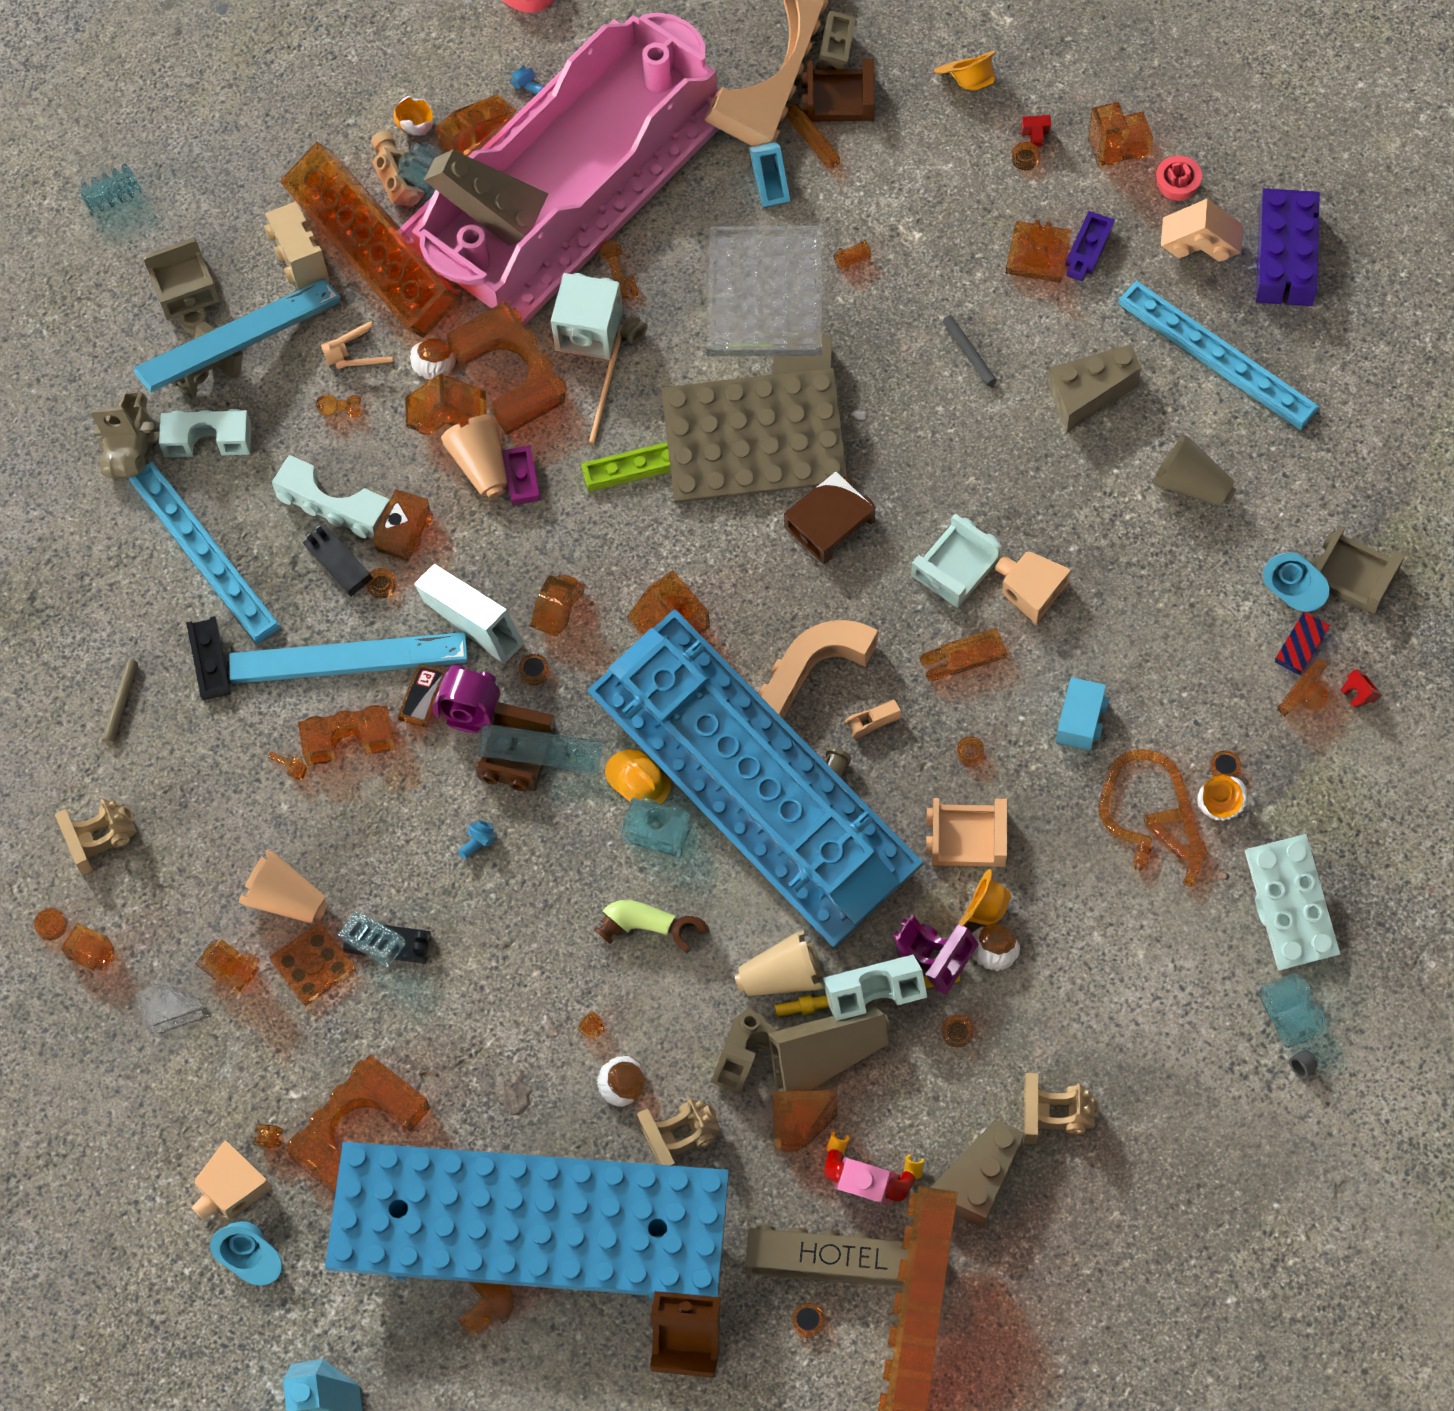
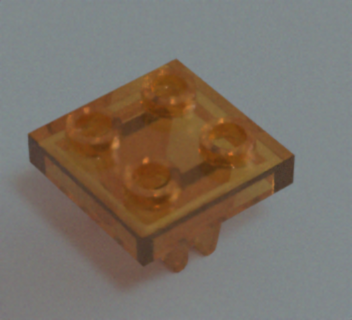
M1035 220L1034 223L1016 221L1005 274L1061 283L1072 230L1052 227L1049 221L1045 225H1041L1040 220Z

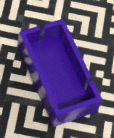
M1263 188L1258 220L1256 303L1281 304L1285 286L1290 284L1287 305L1313 306L1318 279L1320 192Z

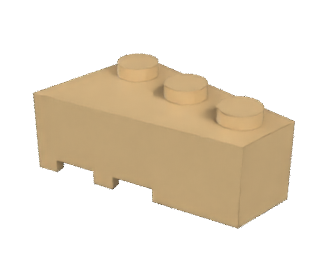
M295 201L265 213L268 224L264 225V229L269 241L275 240L277 244L273 248L279 263L284 261L287 266L283 270L288 283H294L297 290H300L321 279H325L327 282L330 281L322 250L319 245L316 246L315 237L312 231L309 230L307 221L297 202Z

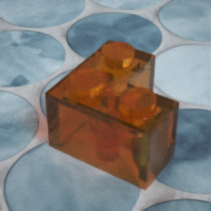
M1119 101L1094 107L1091 110L1088 142L1098 167L1115 165L1120 161L1133 158L1140 159L1151 154L1153 136L1143 111L1124 116Z
M440 373L405 397L406 427L418 431L420 434L430 435L446 424L454 426L459 423L460 427L468 425L469 418L487 415L486 391Z

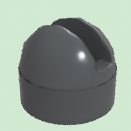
M1300 1051L1289 1059L1292 1071L1302 1079L1309 1077L1317 1068L1316 1057L1310 1051Z

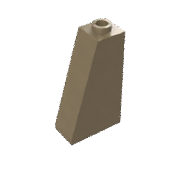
M874 1005L865 1007L866 1014L836 1021L834 1016L768 1033L777 1093L787 1102L794 1101L889 1044L887 1032H890V1022L887 1015Z

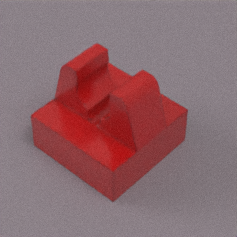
M1051 115L1026 116L1022 118L1021 136L1030 135L1031 147L1042 146L1044 134H1049Z
M1358 669L1347 675L1348 680L1341 688V692L1344 695H1348L1353 690L1358 691L1356 698L1350 702L1356 708L1369 702L1374 703L1382 696L1366 673Z

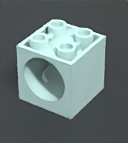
M580 273L563 274L551 318L555 351L610 360L623 314L619 282L610 278L586 277Z

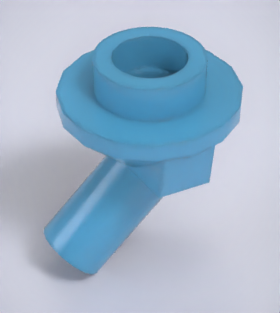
M523 65L511 74L513 80L510 83L517 90L523 87L525 90L537 95L544 88V86L531 81L536 77L532 67L526 69Z
M478 820L477 823L471 822L467 834L473 839L458 850L459 856L466 860L482 845L491 846L497 837V834L493 831L494 826L483 820Z

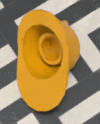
M991 51L974 58L947 63L937 67L933 72L936 74L950 72L959 86L972 91L978 90L995 81L996 77L991 56L996 51Z
M627 749L611 756L606 764L605 775L607 782L636 807L643 809L656 808L664 803L669 796L671 788L669 777L646 754L638 750Z
M988 869L981 878L971 904L958 923L959 925L965 926L967 922L987 926L1001 920L1006 913L1011 893L991 878V869Z

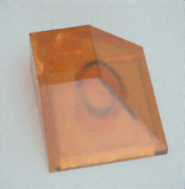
M837 1090L772 1092L775 1148H781L784 1152H796L800 1150V1147H807L837 1116Z

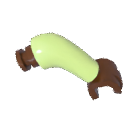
M618 900L610 903L603 909V912L607 915L601 920L602 926L600 928L596 926L593 929L609 944L613 942L611 937L614 934L618 936L623 929L627 933L631 929L638 928L664 935L672 934L674 942L686 954L691 950L681 937L686 927L695 926L700 934L710 933L709 926L699 917L684 916L677 920L676 915L634 900Z

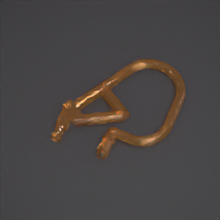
M1135 749L1123 753L1110 766L1100 795L1098 811L1103 825L1116 837L1139 844L1136 847L1137 853L1134 856L1133 865L1136 870L1137 864H1140L1139 871L1143 870L1152 851L1150 848L1152 844L1151 837L1124 829L1116 824L1110 815L1109 803L1118 774L1127 763L1134 760H1149L1163 766L1171 776L1179 808L1143 815L1144 823L1181 861L1189 860L1183 884L1188 887H1194L1195 879L1199 874L1203 857H1206L1207 849L1205 842H1201L1179 768L1170 758L1156 751ZM1183 820L1189 844L1182 845L1162 824Z

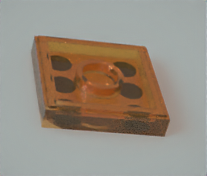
M320 921L269 957L305 1007L356 971L354 965Z

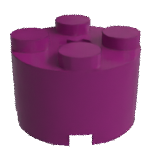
M459 665L450 666L449 671L444 674L432 707L433 713L438 719L442 715L447 719L446 725L459 731L476 733L479 732L481 727H485V730L488 729L494 715L493 711L496 702L499 701L501 694L499 687L495 684L496 677L488 672L477 673L466 670Z

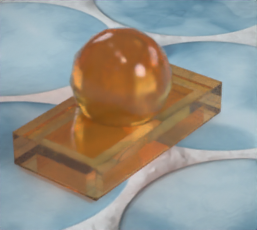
M1317 658L1278 705L1277 711L1286 716L1295 708L1299 701L1304 708L1310 711L1320 710L1325 707L1329 699L1328 690L1324 684L1317 682L1316 679L1328 664L1321 658Z

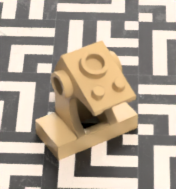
M102 798L100 799L102 805L97 810L99 814L86 821L73 822L66 809L55 813L71 855L82 876L93 871L88 858L110 848L126 845L130 841V837L137 833L133 824L134 816L128 807L117 804L115 800L109 801ZM108 826L110 832L94 841L91 833Z
M1038 1073L1025 1074L1024 1144L1037 1143L1038 1129L1066 1130L1069 1134H1083L1085 1129L1095 1128V1117H1098L1099 1107L1097 1099L1091 1095L1090 1090H1086L1081 1084L1077 1083L1076 1086L1067 1087L1066 1093H1049L1038 1089ZM1050 1105L1068 1106V1117H1050Z
M688 1099L686 1103L679 1107L680 1114L661 1122H654L648 1108L636 1113L638 1124L658 1165L675 1166L673 1157L696 1146L704 1148L715 1141L714 1136L721 1131L717 1124L719 1117L711 1105L703 1103L702 1100ZM688 1123L693 1134L676 1142L671 1131Z

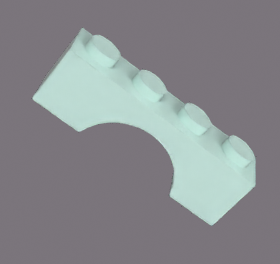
M291 455L287 457L272 481L276 497L281 502L300 506L306 513L312 516L318 514L326 518L334 526H344L351 529L355 535L361 538L369 537L376 541L383 531L392 510L390 499L365 488L357 494L345 498H335L324 494L318 489V477L315 467Z

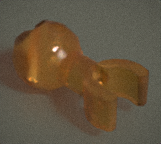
M322 394L317 398L315 406L317 411L324 416H331L336 411H345L350 417L358 418L360 417V408H353L351 405H360L361 396L352 395L347 400H337L331 394Z

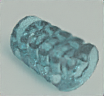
M123 163L121 165L122 173L116 168H112V178L105 172L101 173L102 182L96 177H92L91 187L85 181L81 182V191L79 192L91 217L94 216L93 207L95 206L101 212H104V202L113 208L115 197L121 203H124V193H127L132 199L134 198V189H137L142 194L139 184L127 164Z

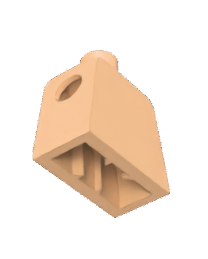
M1025 552L1017 563L1004 555L995 567L997 572L1005 576L1002 588L1003 595L1036 624L1069 584L1070 569L1032 552Z
M225 1140L195 1179V1185L204 1196L191 1209L203 1221L217 1209L228 1219H231L267 1194L272 1188L267 1179Z

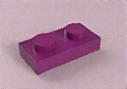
M531 446L502 450L512 506L541 501Z

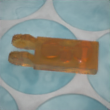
M993 628L943 644L940 648L922 654L919 659L923 666L937 663L944 658L946 664L926 672L928 681L933 682L943 679L949 674L952 676L1007 658V651L998 629Z

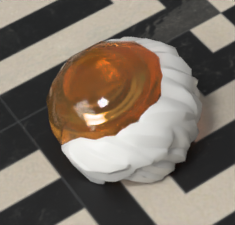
M427 339L416 344L411 350L410 359L413 371L425 379L437 381L447 377L456 363L454 352L441 339Z
M1000 924L981 926L972 933L979 944L972 958L977 961L978 965H983L985 969H994L998 972L999 970L1009 968L1020 954L1018 940L1015 939L1013 932L1006 926Z
M619 1056L609 1060L608 1063L601 1067L600 1074L597 1077V1085L601 1097L607 1103L619 1107L631 1104L644 1088V1076L640 1064L630 1056Z

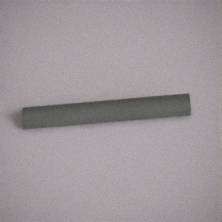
M952 315L945 317L942 321L986 385L992 386L997 379Z

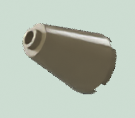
M1183 433L1177 438V443L1174 448L1170 449L1156 472V477L1152 480V483L1158 487L1220 506L1222 502L1228 504L1237 490L1232 487L1235 481Z

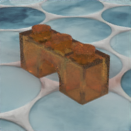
M371 705L366 707L365 710L354 712L345 710L337 712L332 716H312L305 721L298 722L302 754L307 766L337 761L335 752L337 744L343 738L350 736L362 740L366 755L396 750L391 717L387 706Z

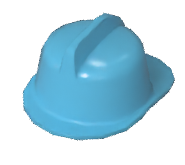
M1292 552L1278 554L1271 558L1264 567L1263 579L1265 585L1292 608L1298 611L1309 612L1319 609L1327 601L1330 590L1327 579L1304 556Z
M245 1221L230 1222L227 1227L221 1228L214 1233L210 1241V1251L213 1257L250 1284L259 1286L271 1284L282 1271V1261L279 1253L264 1240L261 1230L255 1224Z

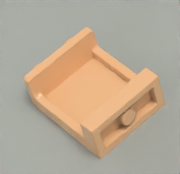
M933 798V808H927L926 826H932V836H926V855H932V866L1006 867L1007 799L995 798L994 806L944 805L939 804V798Z

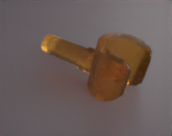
M274 752L269 753V759L289 767L287 771L288 776L299 780L304 779L307 766L301 758L292 757L290 759Z

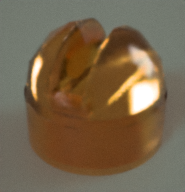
M590 1011L579 1023L577 1031L585 1037L597 1038L601 1035L600 1031H603L605 1028L604 1021L594 1011Z

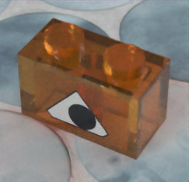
M395 489L373 536L378 552L406 561L410 560L412 553H416L421 545V534L424 527L428 528L432 521L433 512L430 510L428 499Z

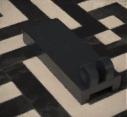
M318 524L314 527L316 531L314 534L308 532L305 535L307 539L303 544L346 593L352 597L368 584L373 577L326 525L321 527Z
M215 616L200 622H186L202 701L231 694L218 622Z
M349 920L343 951L349 954L426 964L428 945L432 935L430 931Z

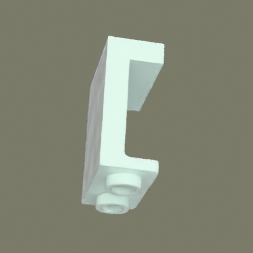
M954 514L951 518L950 527L924 557L918 555L912 562L911 576L959 608L1001 558L1002 545L995 536L985 534L977 529L976 525L968 518H961Z

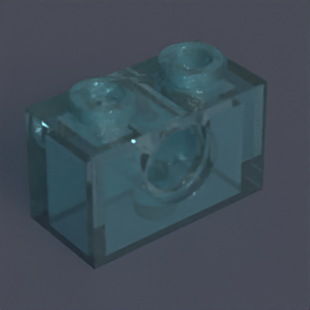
M632 798L621 828L622 840L629 844L681 858L692 826L691 814L677 806L668 808L658 805L656 801L649 798H642L641 800ZM656 821H660L665 824L662 828L654 829L650 827V825Z

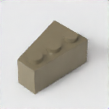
M1131 344L1049 368L1048 388L1066 432L1072 430L1074 425L1084 418H1090L1096 414V411L1107 403H1113L1139 385L1141 366Z

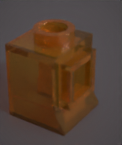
M76 923L61 947L67 960H74L76 963L92 971L95 969L101 971L103 967H107L113 959L115 949L109 938Z

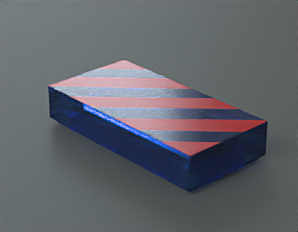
M1303 612L1274 662L1301 676L1329 631L1330 625Z

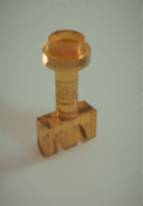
M616 240L604 242L601 245L600 255L602 259L608 260L614 281L620 283L622 300L628 298L626 292L628 287H630L633 297L639 296L634 276L624 277L618 257L623 252L621 245Z

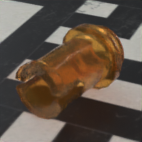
M864 240L844 250L839 248L833 257L839 269L844 268L847 270L850 268V265L865 258H870L871 250Z

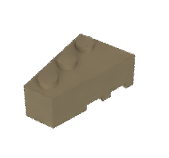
M994 1120L926 1191V1203L985 1228L1022 1147L1025 1132Z

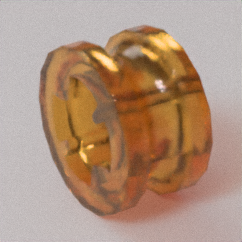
M973 736L961 739L957 745L959 761L969 767L979 765L984 759V745L982 741ZM971 746V749L976 747V755L971 756L969 753L966 756L965 748Z
M267 1124L255 1126L254 1131L257 1133V1136L253 1138L255 1145L265 1148L281 1147L282 1141L279 1139V1136L283 1135L281 1127Z

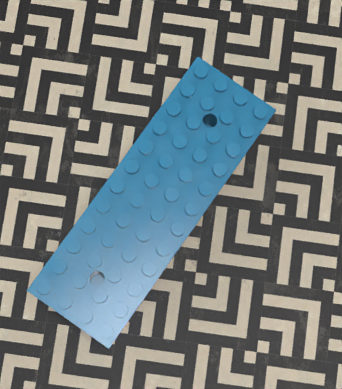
M676 609L669 613L656 627L647 631L587 690L595 701L833 949L841 944L924 865L923 861Z
M343 1142L325 1269L334 1272L392 1276V1279L399 1281V1279L400 1281H405V1277L649 1295L651 1300L654 1299L655 1291L718 1297L729 1170Z

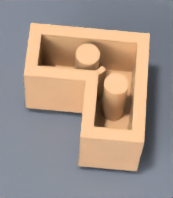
M1205 199L1163 217L1161 247L1179 259L1202 250L1218 262H1221L1241 253L1243 224L1210 200Z

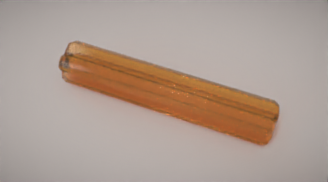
M796 103L788 106L786 116L827 168L833 169L835 166H838L840 164V156L800 106Z

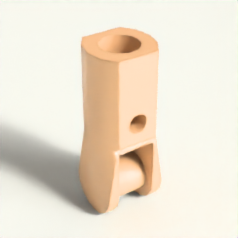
M893 699L872 709L849 716L845 720V724L851 727L853 739H859L878 728L902 719V714L897 702ZM868 719L870 723L863 726L862 722Z

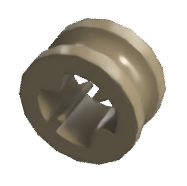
M634 315L623 324L620 335L623 338H627L629 343L635 344L645 335L648 325L645 322H640V318Z

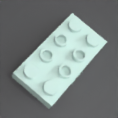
M1307 834L1244 850L1257 894L1255 897L1257 912L1262 924L1266 926L1278 971L1340 955Z

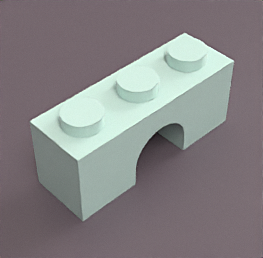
M229 409L228 411L201 410L199 412L172 411L170 413H161L159 445L164 457H193L195 443L205 436L216 438L221 456L250 455L251 422L247 410Z
M914 955L823 978L828 1006L836 1021L866 1014L865 1005L878 998L893 999L897 1005L927 998L923 972Z

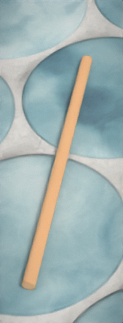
M623 325L618 327L589 440L591 445H594L622 338L620 330Z

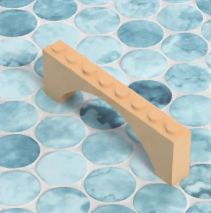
M783 0L789 24V42L786 57L780 70L771 78L754 86L733 90L722 87L712 98L704 121L750 146L775 142L780 133L777 126L779 122L783 121L788 111V108L785 107L786 102L792 98L796 90V86L793 85L795 78L798 79L804 69V64L801 62L803 57L808 55L813 43L810 42V38L815 35L820 26L819 14L821 15L824 12L829 0Z

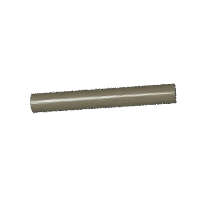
M128 659L102 738L104 743H114L138 667V662Z

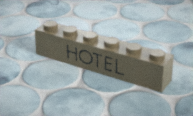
M758 1225L756 1229L749 1228L745 1269L746 1275L940 1291L943 1245L937 1244V1241L932 1239L906 1242L904 1238L899 1236H887L885 1240L872 1239L871 1235L865 1233H855L853 1237L840 1236L839 1232L831 1230L821 1231V1234H812L803 1228H789L788 1231H777L775 1227L770 1225Z

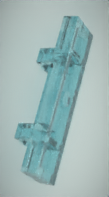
M483 724L479 756L599 773L603 741ZM567 745V750L564 758L565 746Z

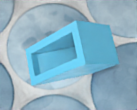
M776 141L749 147L753 173L763 207L790 202L781 147Z

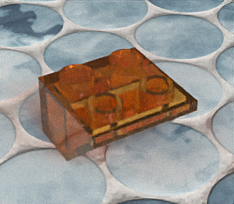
M673 570L650 585L627 616V619L642 636L651 628L656 627L674 609L699 634L710 628L709 611Z

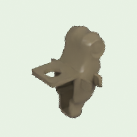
M127 392L122 395L117 407L93 409L91 412L97 424L93 435L101 436L98 445L103 447V453L100 457L101 474L112 479L122 477L133 478L141 474L145 469L144 455L147 453L148 443H155L159 438V433L152 432L154 423L151 422L150 416L146 411L147 397L142 392Z

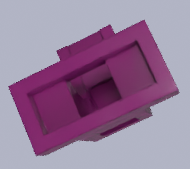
M911 915L908 920L904 918L901 923L904 927L900 932L896 931L893 935V938L896 940L898 957L914 955L921 969L927 971L925 975L938 992L947 995L978 947V942L967 927L959 924L949 939H942L937 937L938 932L933 927L924 923L921 925L914 915ZM934 949L940 951L936 959L928 958Z

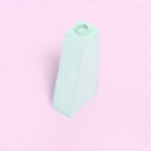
M434 564L414 584L423 602L461 632H465L470 639L501 663L505 664L524 645L504 607Z

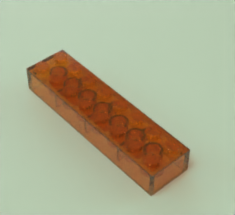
M316 141L279 181L409 331L424 338L462 299L450 283L426 263L420 249L329 148Z
M918 1186L917 1194L910 1193L907 1216H913L912 1227L905 1226L902 1248L908 1249L907 1260L901 1259L897 1281L903 1282L902 1293H895L892 1314L899 1316L897 1326L890 1327L887 1347L894 1349L892 1360H885L882 1380L889 1381L887 1394H880L878 1411H926L958 1192Z

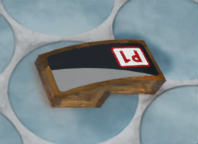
M418 665L404 697L398 715L399 721L427 728L434 714L432 707L443 676L447 671Z

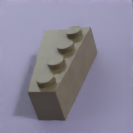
M455 150L435 157L424 179L426 183L508 246L520 242L533 229L549 194Z

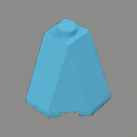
M318 1359L290 1365L283 1379L286 1411H363L360 1386L326 1360Z

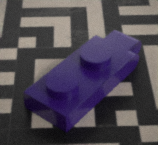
M1088 211L1065 263V266L1069 267L1067 277L1083 282L1087 273L1093 274L1114 228L1115 219Z

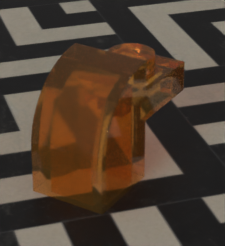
M559 574L557 577L550 575L537 597L530 627L557 637L568 626L572 606L584 595L586 584L577 581L576 578L569 575Z
M212 939L195 965L229 989L243 993L260 968L257 964L260 960L251 953L241 954L223 939Z
M467 1282L470 1289L480 1299L475 1306L458 1320L468 1336L471 1337L475 1333L481 1334L491 1325V1318L494 1316L504 1325L514 1308V1293L511 1285Z

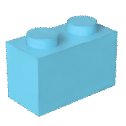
M1073 677L1070 678L1057 730L1056 743L1091 751L1093 741H1100L1103 724L1098 723L1100 714L1106 715L1110 697L1104 696L1106 685Z

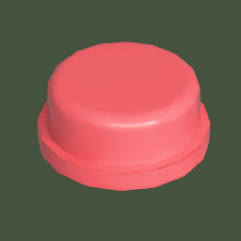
M1180 155L1168 157L1157 168L1156 181L1159 191L1170 200H1187L1194 195L1201 185V168L1196 161L1189 157Z

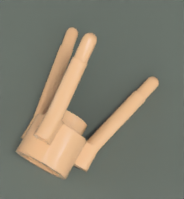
M372 321L338 339L321 344L328 366L336 364L337 369L346 366L394 362V357L344 359V357L349 356L345 344L367 333L369 328L374 325Z

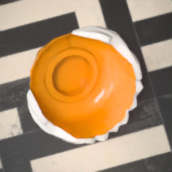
M407 96L399 102L393 113L397 127L407 134L426 135L435 123L434 111L425 99H413L411 96Z
M1225 775L1214 776L1201 787L1197 798L1198 806L1209 818L1222 821L1230 820L1237 817L1244 810L1248 800L1247 787L1238 778Z

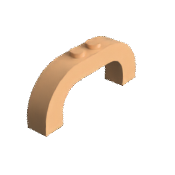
M848 620L828 621L807 629L793 641L782 660L777 659L771 672L773 677L769 684H763L759 695L784 720L809 672L820 661L827 658L840 657L866 667L879 643L878 630L865 624Z

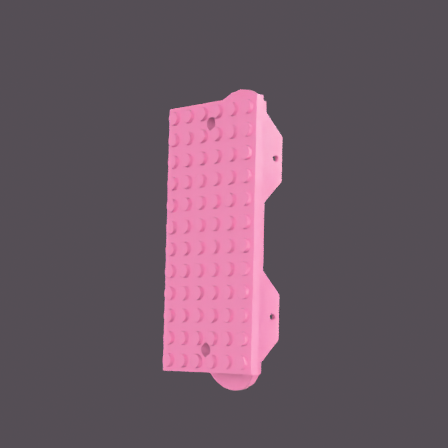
M658 12L644 14L640 18L632 15L625 23H619L613 19L609 24H603L567 60L564 68L480 150H475L468 156L549 193L533 229L520 242L508 246L437 190L395 232L396 240L424 259L437 274L457 283L521 330L559 291L563 274L577 273L719 130V128L704 121L712 98L719 90L717 89L716 71L706 65V46L700 33L689 22L675 15Z

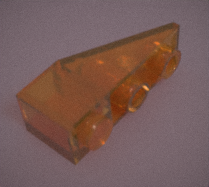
M498 94L457 109L435 127L438 146L445 152L455 150L467 155L514 115L517 110Z

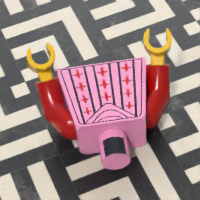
M835 1131L831 1133L826 1147L828 1153L824 1167V1176L827 1180L835 1183L834 1189L892 1206L894 1201L900 1202L904 1200L912 1188L915 1179L922 1177L924 1158L920 1162L911 1161L912 1155H907L905 1157L904 1170L899 1175L856 1160L843 1158L849 1142V1136L846 1135L844 1140H840L835 1137Z

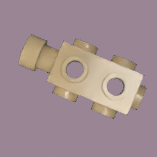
M380 131L371 139V143L376 153H378L372 161L377 176L381 180L392 204L414 207L425 194V183L418 179L414 171L415 164L413 160L408 159L405 151L396 150V142L391 132Z

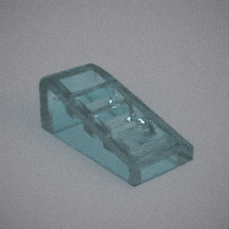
M357 911L352 914L337 935L343 941L387 968L406 944L401 935ZM357 922L362 923L354 936L349 935ZM370 928L371 930L363 941L359 940L365 930ZM376 933H378L380 936L372 946L368 945ZM385 939L389 940L382 951H379L378 948Z

